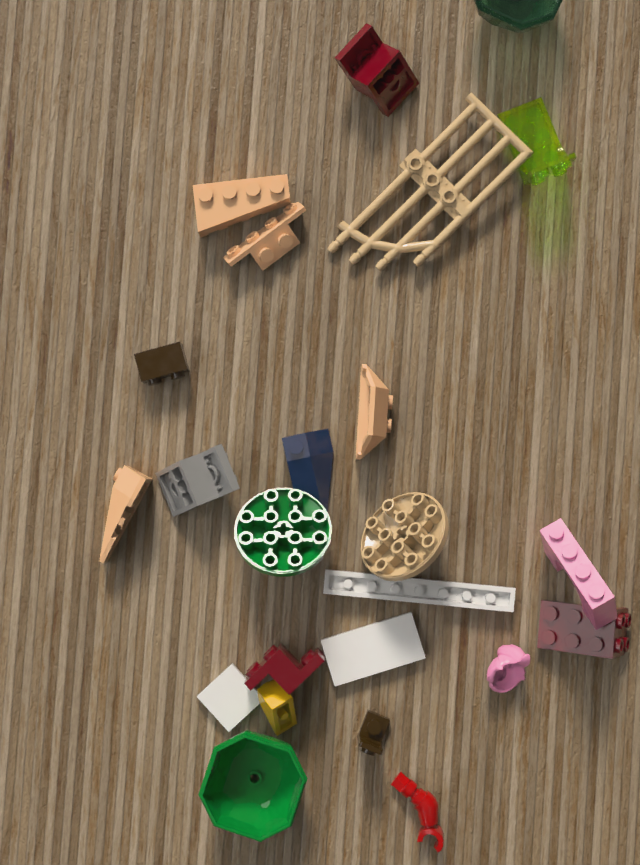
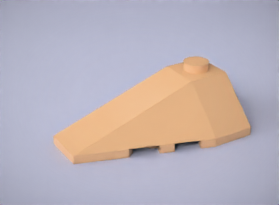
M124 465L123 469L119 468L113 477V480L116 482L112 488L99 560L103 564L107 563L153 480L130 466Z

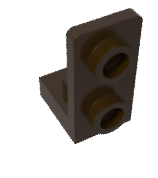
M367 710L357 735L358 746L362 747V752L371 756H375V753L382 755L383 747L381 742L390 718Z

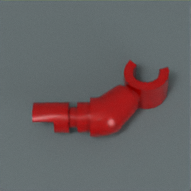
M400 771L391 782V785L405 798L410 797V802L415 805L414 809L418 812L420 824L422 825L418 831L417 842H423L424 836L428 834L434 835L437 838L434 849L438 853L442 850L444 843V832L440 825H438L439 804L430 791H424L422 788L418 789L417 784Z

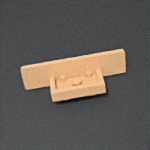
M299 202L287 205L283 209V213L267 220L263 228L259 231L251 232L239 246L231 247L227 251V255L223 257L230 266H233L250 253L260 269L264 271L300 244V241L288 224L306 211L305 207Z

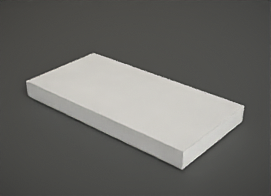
M412 612L321 639L334 686L426 658Z

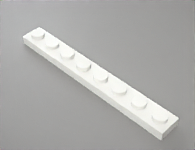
M325 569L323 594L514 612L516 588L421 578L387 581L370 573Z

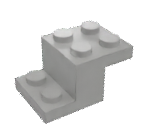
M222 444L200 454L180 460L155 473L173 517L240 489L237 477L231 468L228 455L224 451Z

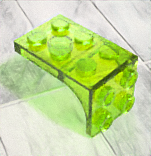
M542 97L497 115L534 152L518 168L524 186L532 183V186L541 184L546 181L545 177L554 175V177L561 176L568 172V168L573 166L572 163L577 157L575 153L568 155L564 151ZM510 143L508 146L513 159H515L520 152Z

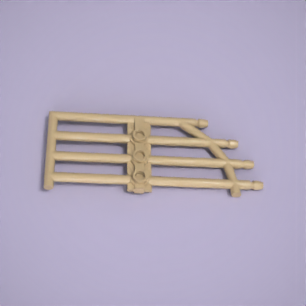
M470 93L465 99L470 105L422 153L417 149L410 153L399 165L403 172L350 225L342 221L337 226L342 233L327 249L331 253L336 252L340 245H343L350 237L363 245L349 259L353 265L358 263L361 257H364L371 249L386 251L388 253L375 266L379 271L385 269L388 266L387 264L391 263L400 253L422 251L413 261L418 267L534 152L473 93ZM477 111L487 121L437 170L428 159ZM494 127L503 138L454 186L444 176ZM511 143L520 154L470 202L461 192ZM410 177L420 186L370 238L357 231ZM426 194L437 203L397 244L380 241ZM443 210L454 219L434 240L411 243Z

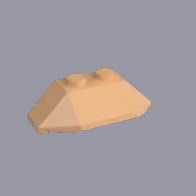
M367 364L361 365L355 460H361L386 438V433H391L392 419H387L388 409L392 410L393 395H389V389Z

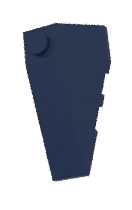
M329 429L282 438L293 489H299L312 495L328 512L334 452Z

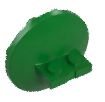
M276 488L254 496L243 506L235 522L234 535L237 549L248 565L263 574L289 577L310 570L323 559L331 543L332 525L325 507L312 495L299 489Z

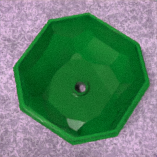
M247 730L214 746L198 795L213 826L262 842L293 825L308 778L290 744L274 737ZM258 774L259 780L253 781L251 775Z

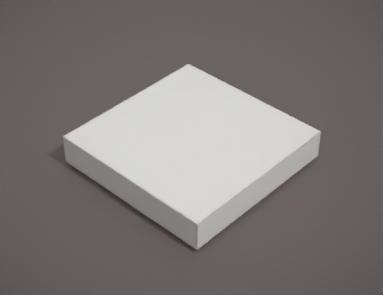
M233 663L197 695V698L228 732L260 704L257 689L254 687L250 691L244 684L246 677Z

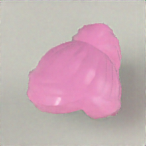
M513 644L499 647L497 650L498 657L493 659L488 667L487 681L489 682V687L495 692H508L522 680L526 679L525 667L530 664V655L525 654L520 647Z

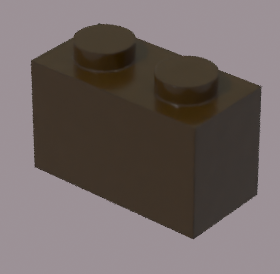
M181 342L134 354L141 382L144 384L148 383L149 386L160 384L163 378L170 376L171 380L185 377V372L190 371Z

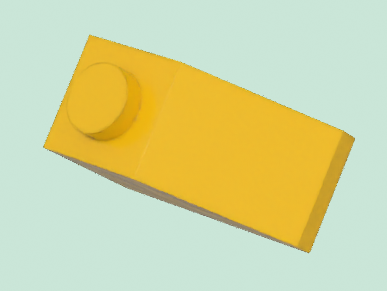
M274 679L264 683L257 689L259 703L277 736L297 724L293 697L291 694L288 695Z

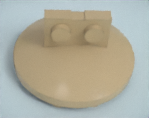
M420 492L405 493L393 499L385 500L373 516L366 521V527L361 539V556L366 567L383 580L402 581L420 574L436 560L447 540L449 523L445 509L435 498Z

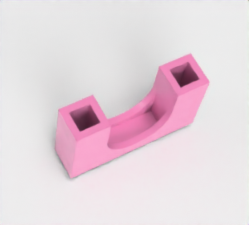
M560 518L541 529L540 534L545 554L557 572L564 569L580 596L583 611L594 628L598 630L617 619L614 595L562 519Z

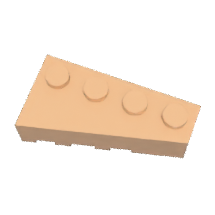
M287 174L193 185L197 228L200 237L291 204Z

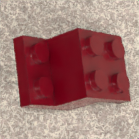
M367 23L335 56V60L355 90L372 98L381 113L387 117L392 114L419 84L401 52L383 43L373 26Z
M282 643L278 647L272 645L264 653V660L260 664L256 661L248 668L244 684L251 691L269 674L290 695L325 661L324 653L319 648L315 651L310 649L301 657L300 663Z

